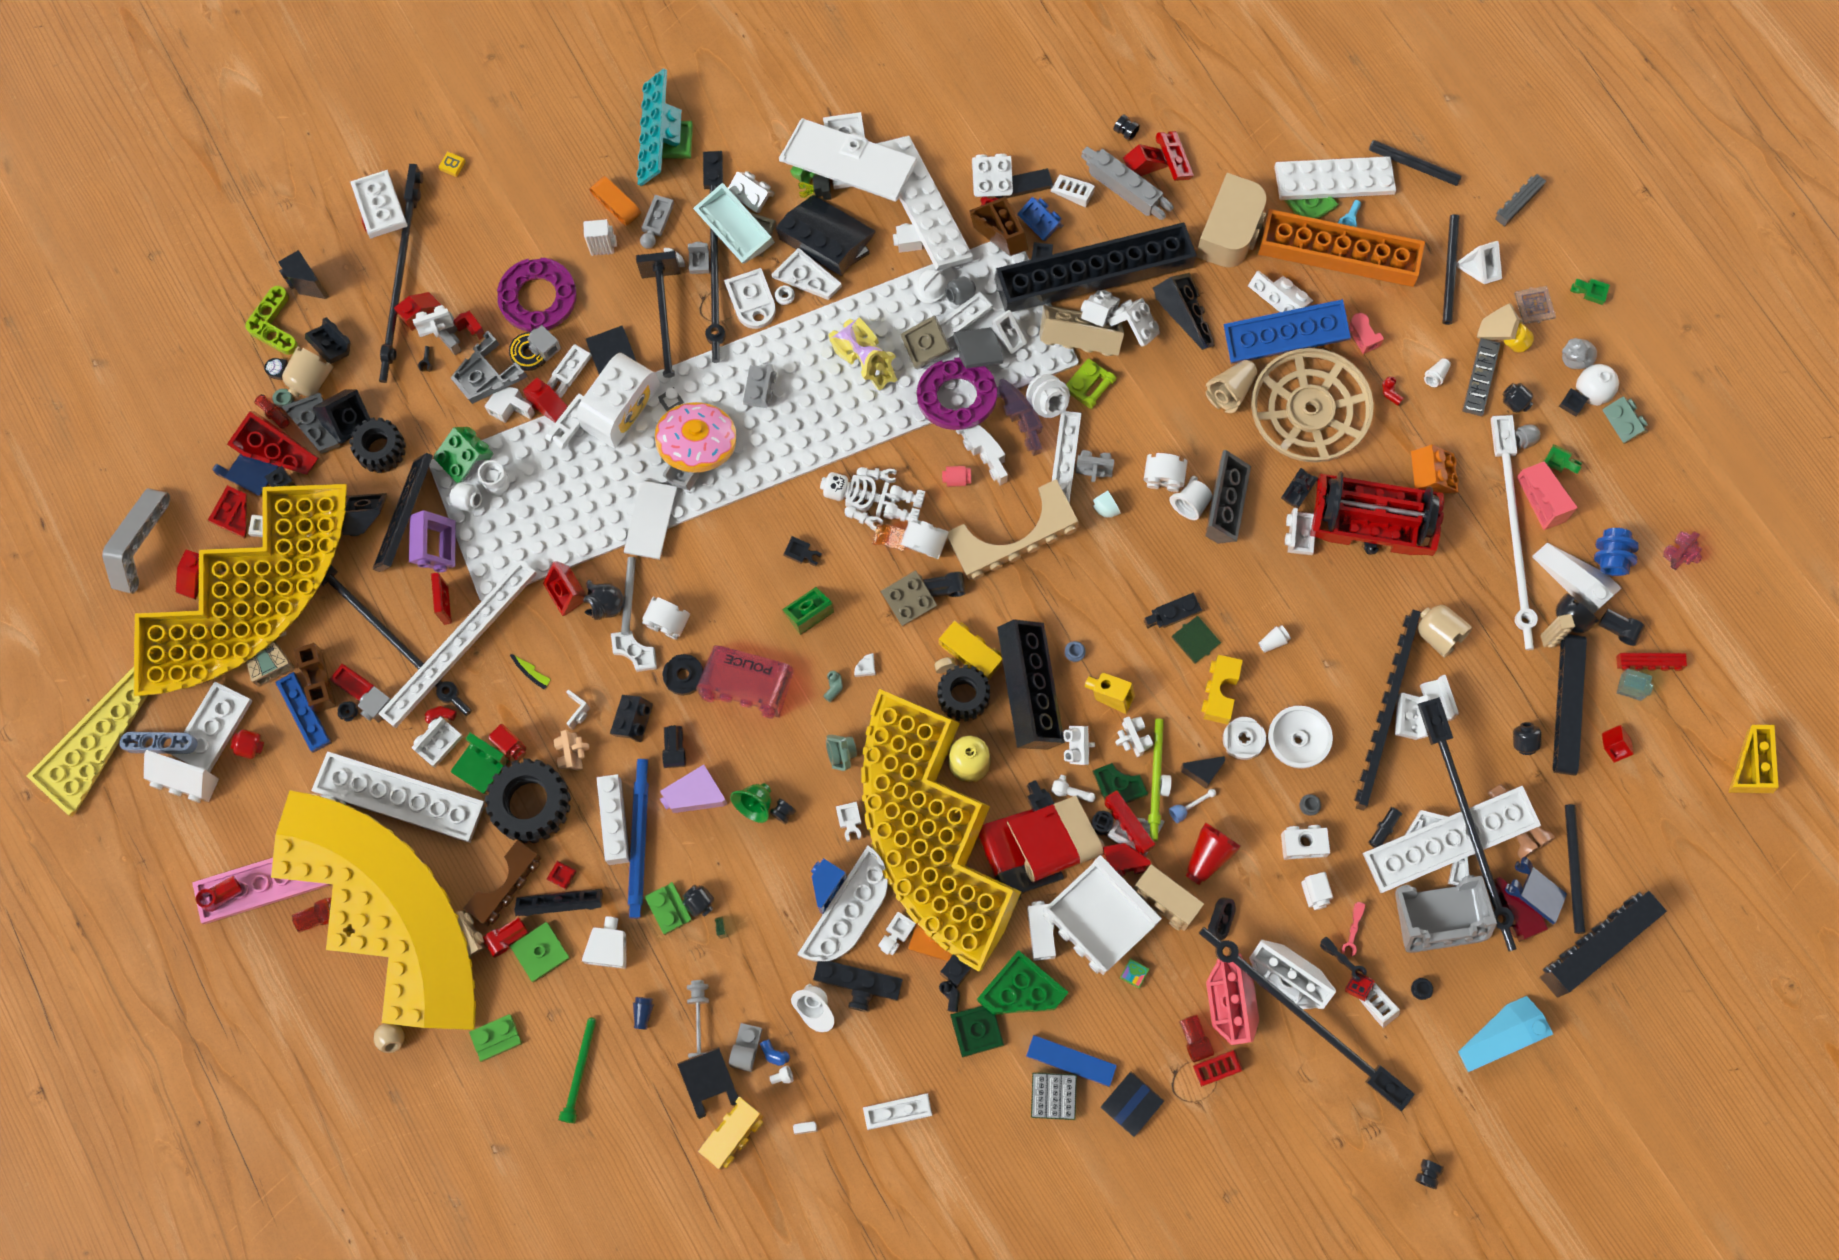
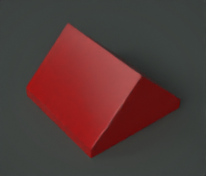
M558 561L553 562L543 585L561 615L565 616L584 603L583 599L586 593L568 565Z

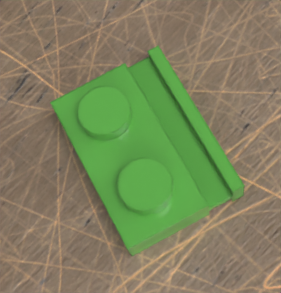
M673 882L645 896L664 935L692 921L687 909L682 904V899Z
M511 1014L469 1032L480 1062L522 1045Z

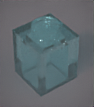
M1626 669L1620 676L1617 694L1642 701L1645 697L1650 696L1653 690L1652 676Z

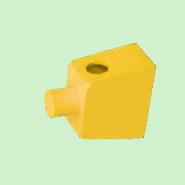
M1102 673L1099 679L1089 676L1085 682V687L1093 690L1097 701L1127 714L1135 697L1131 682L1106 673Z

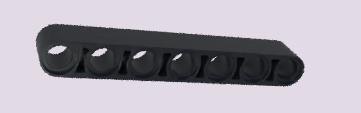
M1568 634L1560 643L1553 773L1576 776L1579 769L1586 636Z

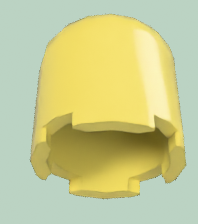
M971 735L961 737L955 741L951 747L948 760L953 776L960 781L977 782L984 778L990 766L989 748L984 741Z

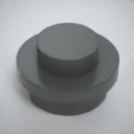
M1308 794L1302 797L1299 807L1305 815L1313 816L1320 811L1321 802L1315 795Z

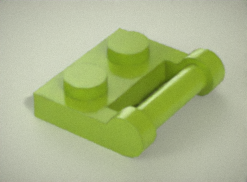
M1088 358L1068 381L1066 386L1069 388L1071 396L1092 409L1096 405V400L1117 378L1113 373L1107 372ZM1099 377L1104 379L1090 397L1085 395Z

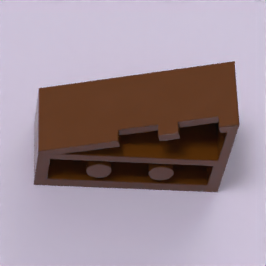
M1006 197L969 210L973 227L1007 255L1013 256L1028 250L1025 232Z

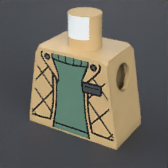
M275 641L246 661L250 678L258 687L295 669Z

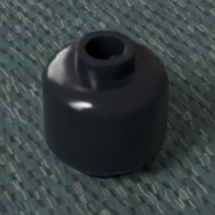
M1512 383L1502 394L1504 396L1503 403L1514 413H1519L1522 410L1526 412L1533 405L1531 402L1533 393L1522 383Z
M1523 722L1520 726L1514 728V748L1523 755L1535 754L1542 746L1540 728L1534 726L1531 722Z
M693 885L682 895L684 897L682 904L694 917L701 914L705 917L713 910L711 905L714 902V897L703 885Z

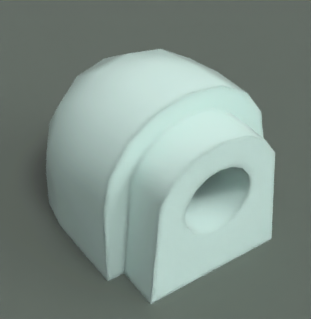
M1109 491L1093 500L1095 504L1093 507L1099 515L1111 518L1121 514Z

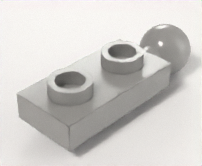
M658 195L654 196L642 226V231L645 232L640 238L642 247L646 249L652 248L656 243L654 235L661 237L674 205L672 199Z

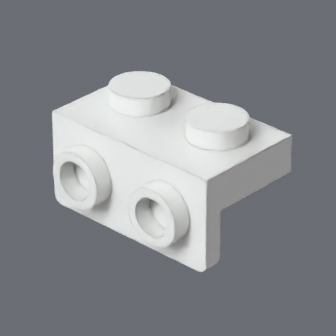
M745 171V173L737 172L728 189L740 202L756 213H760L768 197H773L775 193L770 190L771 186L765 182L755 180L756 176L748 171Z
M1293 508L1291 514H1287L1286 526H1289V533H1286L1285 545L1288 546L1287 553L1312 555L1315 537L1310 536L1314 514L1297 512L1298 508Z
M1405 693L1398 694L1395 735L1414 740L1428 737L1417 704L1431 700V696L1417 697Z
M440 716L429 724L428 730L423 735L415 739L412 749L435 768L463 736Z

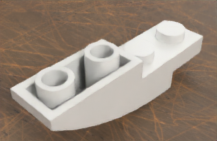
M979 425L968 429L956 430L958 435L962 434L964 438L963 444L967 451L971 450L974 456L980 453L983 463H987L990 467L989 473L994 481L997 480L999 485L1006 483L1008 474L1001 464L1005 462V453L994 438Z

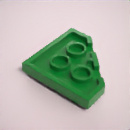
M1018 950L980 994L977 1001L992 1014L1054 1011L1069 992Z

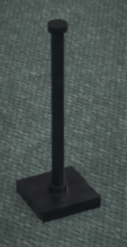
M675 251L636 255V263L642 279L656 277L664 361L663 377L671 378L675 376V371L672 370L664 276L681 274L680 265Z

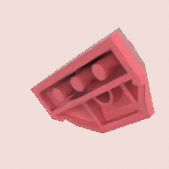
M1217 959V963L1206 982L1212 1026L1231 1045L1253 1042L1259 1024L1254 980L1233 962L1225 963Z

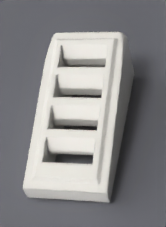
M1059 175L1051 192L1086 208L1094 193L1095 186ZM1062 182H1064L1065 185L1063 186L1062 189H1060V188H1059L1060 184H1061ZM1069 185L1072 186L1069 191L1066 190Z
M1375 983L1372 988L1373 991L1370 992L1366 1001H1360L1384 1028L1399 1016L1400 1009ZM1377 995L1378 998L1371 1003L1369 1000ZM1383 1002L1384 1005L1377 1010L1375 1007ZM1389 1009L1390 1012L1383 1016L1382 1014Z

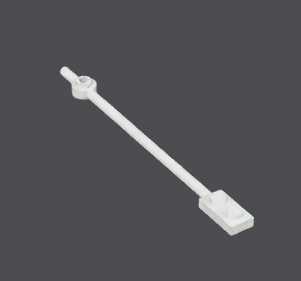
M1513 415L1492 416L1491 427L1495 457L1502 456L1521 609L1515 616V624L1519 629L1523 630L1525 650H1533L1532 628L1536 625L1538 617L1532 609H1529L1511 464V456H1516L1517 454ZM1522 618H1526L1528 623H1524Z

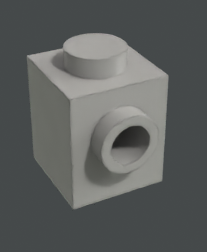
M542 325L538 329L532 330L527 338L530 344L529 349L536 356L539 354L545 361H548L561 349L558 340Z
M374 686L369 693H365L361 697L358 707L363 711L360 714L369 721L374 719L379 723L383 717L378 713L391 699Z

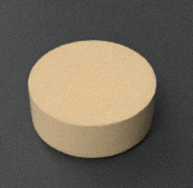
M946 657L938 660L934 666L937 673L943 674L948 669L954 670L956 663L954 658Z

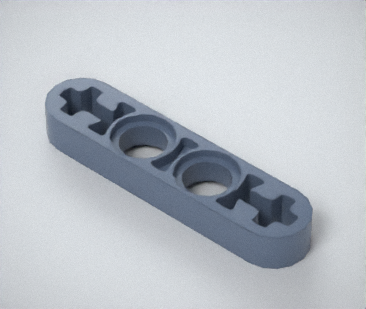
M127 732L121 737L119 744L122 749L129 753H145L148 750L157 754H190L197 748L198 742L195 737L188 733ZM153 738L152 745L146 748V741ZM171 738V745L164 748L165 741ZM189 741V743H188V744H185L184 746H182L181 744H179V742H181V743H187V742Z

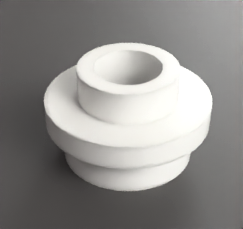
M786 285L780 286L775 292L776 301L782 305L792 303L795 298L793 289ZM787 294L788 297L782 298V295Z

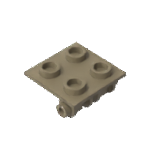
M916 570L881 590L882 595L902 626L937 606L925 586L922 576Z

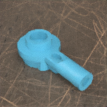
M1355 200L1349 213L1340 218L1338 223L1357 227L1356 214L1361 206V202Z

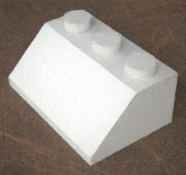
M148 750L144 754V779L150 782L149 786L162 790L163 787L168 788L169 793L180 797L182 793L189 795L188 799L200 803L201 800L209 802L219 778L205 769Z

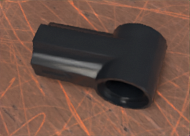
M951 572L946 574L945 577L923 579L932 597L948 595V597H960L966 594L962 572Z
M1610 609L1606 610L1599 622V626L1616 634L1621 642L1630 646L1637 644L1645 629V625L1642 622L1633 618L1627 619Z
M671 725L664 727L665 750L662 753L663 767H686L682 726Z

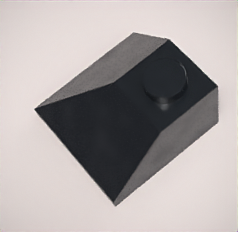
M387 493L346 496V510L342 526L343 535L359 536L363 534L380 514L386 501Z

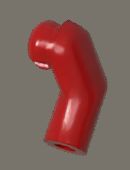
M1389 376L1382 383L1383 395L1399 406L1404 398L1395 392L1396 379Z
M443 706L431 708L424 714L426 716L425 722L430 724L440 716L454 721L457 711Z

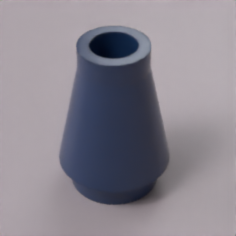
M635 997V1002H633L635 1029H647L654 1007L652 998Z

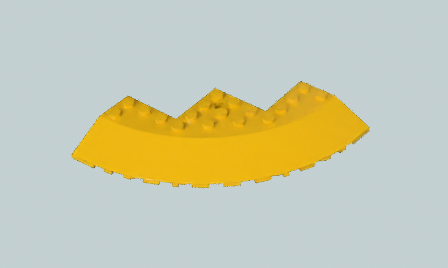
M347 484L263 487V547L199 550V611L135 613L134 696L164 694L193 687L217 678L260 653L286 631L308 605L332 563L345 516Z
M879 689L870 713L872 715L869 727L867 726L866 730L867 738L865 747H863L864 764L861 767L863 783L862 801L865 804V821L867 830H869L871 835L872 848L884 863L885 870L882 872L885 879L887 878V883L891 885L897 900L902 903L912 920L945 951L956 955L961 962L981 972L1006 930L1021 891L966 866L990 806L936 782L960 723Z
M289 790L275 835L271 878L333 884L326 950L389 957L382 1023L420 1028L475 1030V982L472 976V962L467 951L468 945L458 923V916L454 913L445 890L435 880L430 868L416 856L415 851L407 843L401 841L393 834L392 830L385 828L369 815L329 798Z

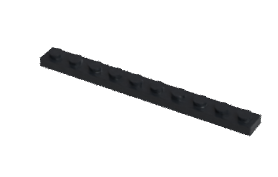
M1414 609L1409 615H1405L1403 620L1404 634H1400L1397 646H1400L1398 653L1394 654L1392 665H1395L1393 672L1389 673L1386 684H1389L1388 692L1384 691L1381 700L1384 707L1377 714L1376 723H1379L1377 730H1373L1370 742H1373L1372 750L1368 749L1365 757V762H1368L1366 770L1363 769L1359 781L1363 783L1361 789H1357L1354 801L1357 802L1356 809L1363 811L1369 803L1421 612Z

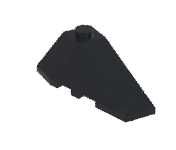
M1190 273L1172 276L1153 287L1156 300L1160 302L1167 313L1202 350L1215 346L1209 325L1203 320L1202 315L1205 311L1202 306H1199L1197 298L1200 297V294Z

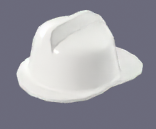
M934 265L930 266L921 273L914 283L915 296L924 303L938 301L945 294L947 284L951 280L956 279L955 272L951 267L936 270Z
M808 984L803 990L796 991L792 995L791 1002L793 1007L810 1028L818 1032H827L833 1028L834 1016L827 1005V995L821 988Z

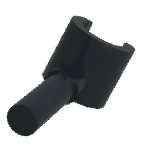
M425 346L424 358L418 363V368L422 372L423 366L428 364L427 370L429 372L432 371V365L429 363V346Z

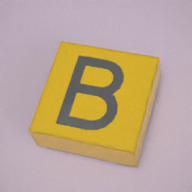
M447 151L439 165V169L457 177L466 161L464 158Z

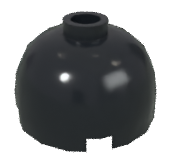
M1566 593L1556 606V616L1571 614L1575 624L1571 631L1575 633L1589 631L1599 620L1584 605L1577 601L1575 602V598Z

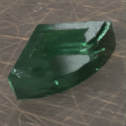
M723 916L715 918L717 936L720 939L728 937Z

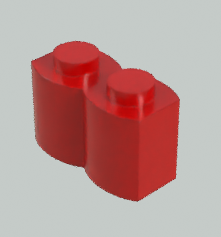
M500 724L488 737L493 745L511 762L515 760L520 761L526 754V746L504 724Z

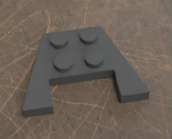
M489 331L483 335L485 339L480 345L476 344L473 348L475 352L469 359L465 358L451 376L452 381L472 404L528 377L516 362L500 375L487 362L484 357L500 345Z

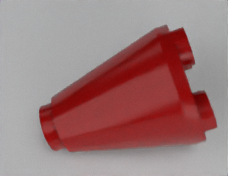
M1205 822L1200 830L1187 867L1188 872L1185 876L1200 885L1202 881L1205 882L1238 852L1241 845Z

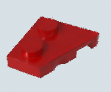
M227 485L210 514L208 522L245 539L247 495Z

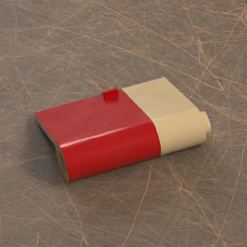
M1077 796L1007 822L1026 860L1025 870L1032 882L1103 855L1104 842L1095 833Z

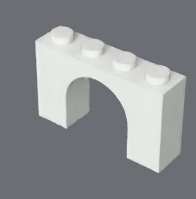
M1044 901L1032 902V906H1028L1027 912L1033 961L1055 959L1056 953L1053 936L1055 924L1050 925L1043 917L1045 914L1043 908L1049 904H1044Z

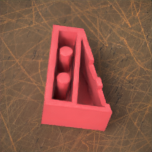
M1545 462L1523 469L1517 476L1543 530L1565 523L1578 508Z

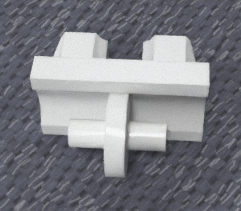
M443 305L435 307L434 313L428 315L426 312L417 313L416 319H413L420 337L434 333L437 338L440 337L439 331L454 326L448 309H445Z
M1126 717L1123 719L1122 725L1127 736L1123 730L1118 731L1120 739L1115 741L1117 746L1123 745L1125 751L1131 750L1130 742L1138 758L1143 756L1144 751L1153 746V742L1149 735L1141 738L1137 735L1138 731L1145 729L1142 717L1133 719Z
M1069 726V729L1064 731V740L1069 742V750L1064 752V760L1070 762V764L1088 765L1089 747H1095V742H1089L1088 726Z

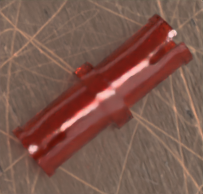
M264 394L259 395L255 399L254 403L279 428L284 429L290 424V419L280 411V407L273 404Z

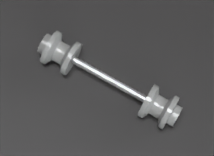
M693 980L691 985H687V990L691 991V998L687 1000V1004H696L697 1053L688 1054V1058L702 1054L700 1004L709 1003V999L704 997V991L709 988V985L704 984V980Z

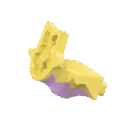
M857 318L855 321L848 319L844 322V329L840 332L833 330L829 333V340L835 353L851 365L858 358L862 366L861 375L863 379H870L879 391L888 382L892 381L895 383L897 381L891 365L892 360L896 357L895 354L889 351L885 352L877 346L879 343L877 337L861 318ZM876 370L880 371L879 375L875 374Z

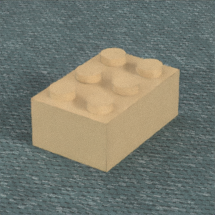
M1153 865L1148 867L1134 887L1137 894L1160 917L1164 916L1170 920L1169 924L1178 931L1180 929L1185 931L1204 905V903Z

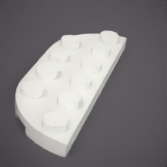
M866 847L798 952V956L815 962L832 961L847 954L859 941L883 903L888 886L887 878L885 879L882 872L885 870L884 863L871 847Z

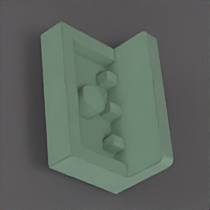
M1623 396L1602 410L1625 444L1640 434L1647 433L1646 426H1648V423L1642 415L1638 416L1635 412L1638 408L1632 399L1628 400Z

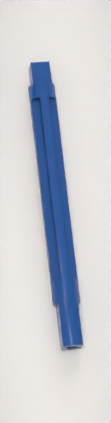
M637 759L636 782H634L628 886L630 919H640V909L643 905L649 783H647L648 759Z

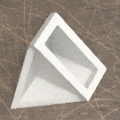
M1495 241L1478 246L1459 260L1456 267L1483 284L1502 279L1499 242Z

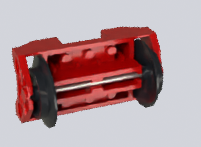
M1342 471L1337 476L1320 473L1317 480L1316 501L1310 536L1331 543L1350 545L1352 540L1391 546L1390 552L1433 556L1437 551L1441 535V524L1444 518V512H1442L1444 509L1443 493L1433 492L1432 486H1428L1426 490L1346 478L1343 477ZM1321 519L1328 522L1329 531L1320 529ZM1425 538H1430L1427 546L1423 547L1416 545V543L1418 545L1423 544Z

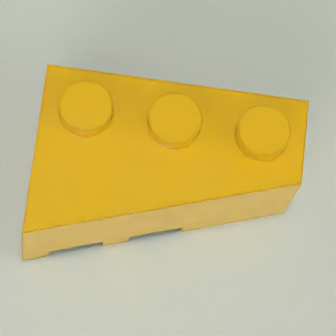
M1751 725L1747 730L1728 793H1774L1779 788L1774 725Z
M741 1097L736 1100V1106L730 1113L724 1116V1121L712 1132L698 1151L720 1170L723 1167H729L735 1159L733 1154L737 1149L741 1151L749 1142L747 1139L752 1131L756 1133L763 1124L761 1119L764 1116Z

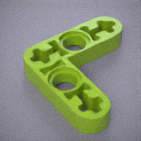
M274 286L268 291L249 317L245 327L253 337L283 354L291 355L298 346L296 340L288 333L271 325L287 303L289 295L282 286ZM276 294H278V295L282 294V297H281V298H280V297H275V295H276ZM265 308H272V312L269 315L262 314ZM253 325H255V326L259 325V328H258V329H257V328H254V329H253L252 326H253ZM270 332L277 333L273 340L267 339V335ZM281 340H283L287 344L291 343L292 345L290 347H285Z

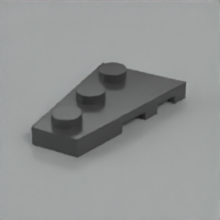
M319 392L282 406V408L322 454L340 447V444L320 424L313 409V406L324 401Z

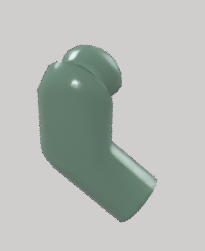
M830 671L827 674L830 688L823 695L830 703L843 689L842 677L836 671Z

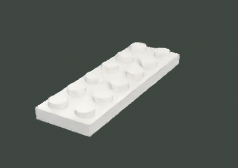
M1390 157L1276 162L1274 166L1280 200L1394 195L1396 192Z

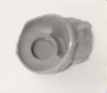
M1570 339L1562 350L1563 362L1571 369L1588 368L1594 364L1597 358V349L1588 340Z

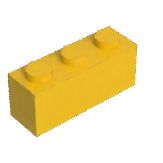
M954 620L939 638V645L961 663L968 665V668L971 669L974 666L977 672L981 670L984 673L983 676L987 677L989 681L1003 664L1002 654L995 648H989L985 640L979 635L974 636L969 632L970 629L961 622L958 624Z

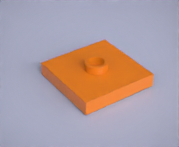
M916 923L908 950L948 962L952 954L940 947Z

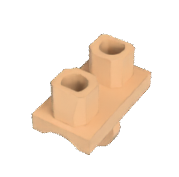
M568 730L561 731V736L554 739L556 750H564L565 755L557 759L558 768L576 771L583 769L581 759L585 758L584 751L589 749V744L582 743V738L577 737V733H570Z

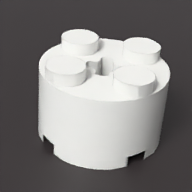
M1156 453V457H1151V454L1147 455L1144 481L1147 483V487L1159 489V486L1167 487L1168 491L1179 492V488L1183 487L1185 483L1188 461L1184 459V462L1179 460L1180 456L1166 453Z
M911 518L901 545L939 559L949 532L933 527L932 524Z
M653 596L642 618V623L656 632L661 629V632L665 633L666 636L677 640L689 619L690 613L686 610H683V612L679 611L678 606Z

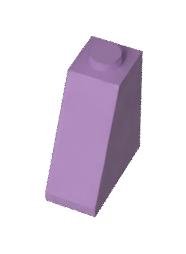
M704 765L660 791L663 795L660 799L666 810L670 808L673 813L727 805L724 796Z

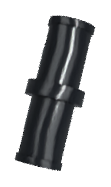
M1390 807L1382 822L1377 824L1378 828L1368 843L1374 848L1383 845L1388 835H1392L1394 832L1393 827L1400 816H1402V813L1396 808Z

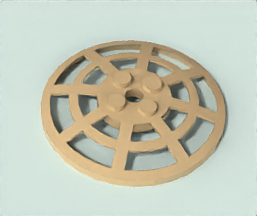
M1315 348L1293 350L1270 362L1260 373L1255 383L1251 401L1252 415L1256 427L1270 446L1292 459L1314 463L1337 459L1354 449L1364 438L1370 427L1374 405L1369 384L1354 364L1334 352ZM1303 358H1321L1331 361L1335 365L1330 373L1315 369H1305ZM1295 359L1297 371L1286 375L1278 383L1268 376L1279 365ZM1342 368L1348 371L1356 380L1362 390L1361 394L1350 396L1346 387L1336 378ZM1306 376L1323 378L1325 381L1321 387L1308 385ZM1298 378L1300 387L1292 393L1283 388L1286 383ZM1262 383L1272 389L1268 406L1269 412L1257 411V397ZM1332 384L1337 387L1344 399L1334 401L1332 395L1328 392ZM1277 394L1287 400L1286 410L1275 411ZM1365 401V420L1361 431L1349 427L1353 417V404ZM1311 404L1315 406L1316 411L1308 412L1305 406ZM1342 407L1347 408L1344 424L1333 419L1335 410ZM1288 418L1292 425H1294L1289 434L1280 426L1277 419ZM1260 420H1271L1278 433L1285 438L1280 446L1266 434ZM1328 425L1338 430L1334 436L1323 440L1321 430L1325 429ZM1301 430L1312 432L1315 442L1298 440L1296 437ZM1344 434L1356 438L1345 449L1333 455H1329L1325 447L1336 442ZM1292 443L1302 447L1317 448L1320 457H1305L1287 450Z

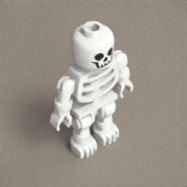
M860 467L857 469V475H853L851 482H848L847 476L831 472L827 478H822L820 489H823L824 497L836 501H842L846 498L845 515L859 520L861 524L866 523L874 531H879V527L874 526L873 523L879 522L883 524V520L879 518L883 508H885L883 516L887 519L900 518V521L904 522L907 520L908 523L911 518L918 520L919 509L912 508L911 513L907 512L906 509L902 511L895 502L906 500V503L914 502L913 507L921 508L925 497V491L917 490V493L913 494L912 491L907 492L896 485H893L890 493H887L889 483L896 481L895 478L888 477L889 474H896L897 471L895 469L879 471V468L869 470ZM882 479L886 481L881 495L876 494L874 480ZM859 483L863 485V490L859 489ZM867 484L871 486L872 492L867 491ZM869 499L866 504L862 505L864 500ZM874 501L879 502L876 511L877 517L868 516V513H866Z

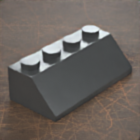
M1223 450L1219 461L1205 534L1207 538L1217 544L1237 542L1251 470L1250 465L1227 450Z

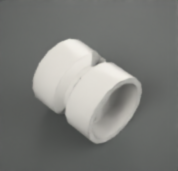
M489 460L480 465L477 475L485 490L492 495L504 493L509 487L510 480L503 466L495 460Z

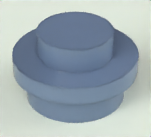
M1073 641L1067 644L1065 656L1068 660L1079 662L1084 658L1086 651L1082 643Z

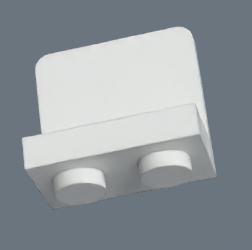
M996 154L995 157L976 155V157L972 158L975 197L1010 196L1012 194L1011 156L1006 154Z
M1143 298L1134 302L1128 300L1122 303L1121 307L1112 311L1113 315L1107 319L1111 326L1128 320L1142 347L1146 346L1160 333L1159 326L1154 321L1150 308Z

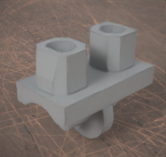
M1083 450L1077 458L1076 473L1092 476L1091 482H1095L1096 477H1112L1114 459L1111 458L1110 453H1102L1100 458L1092 457V452Z

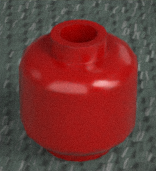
M242 729L239 733L235 732L230 748L233 749V753L237 756L253 759L256 754L262 753L264 742L261 741L259 733Z

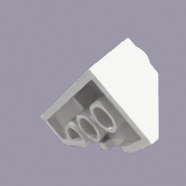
M1546 543L1532 556L1575 600L1584 605L1593 614L1622 589L1609 575L1602 573L1601 570L1549 543Z

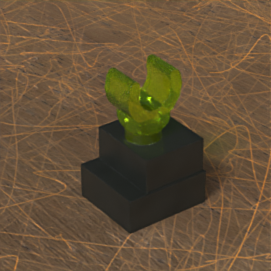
M821 175L812 176L813 185L805 182L798 183L799 189H806L803 192H799L801 198H805L815 192L817 197L823 196L824 200L831 199L830 181L827 177Z

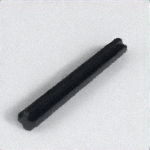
M1373 140L1369 146V150L1374 153L1390 157L1391 160L1457 186L1461 180V175L1379 141Z

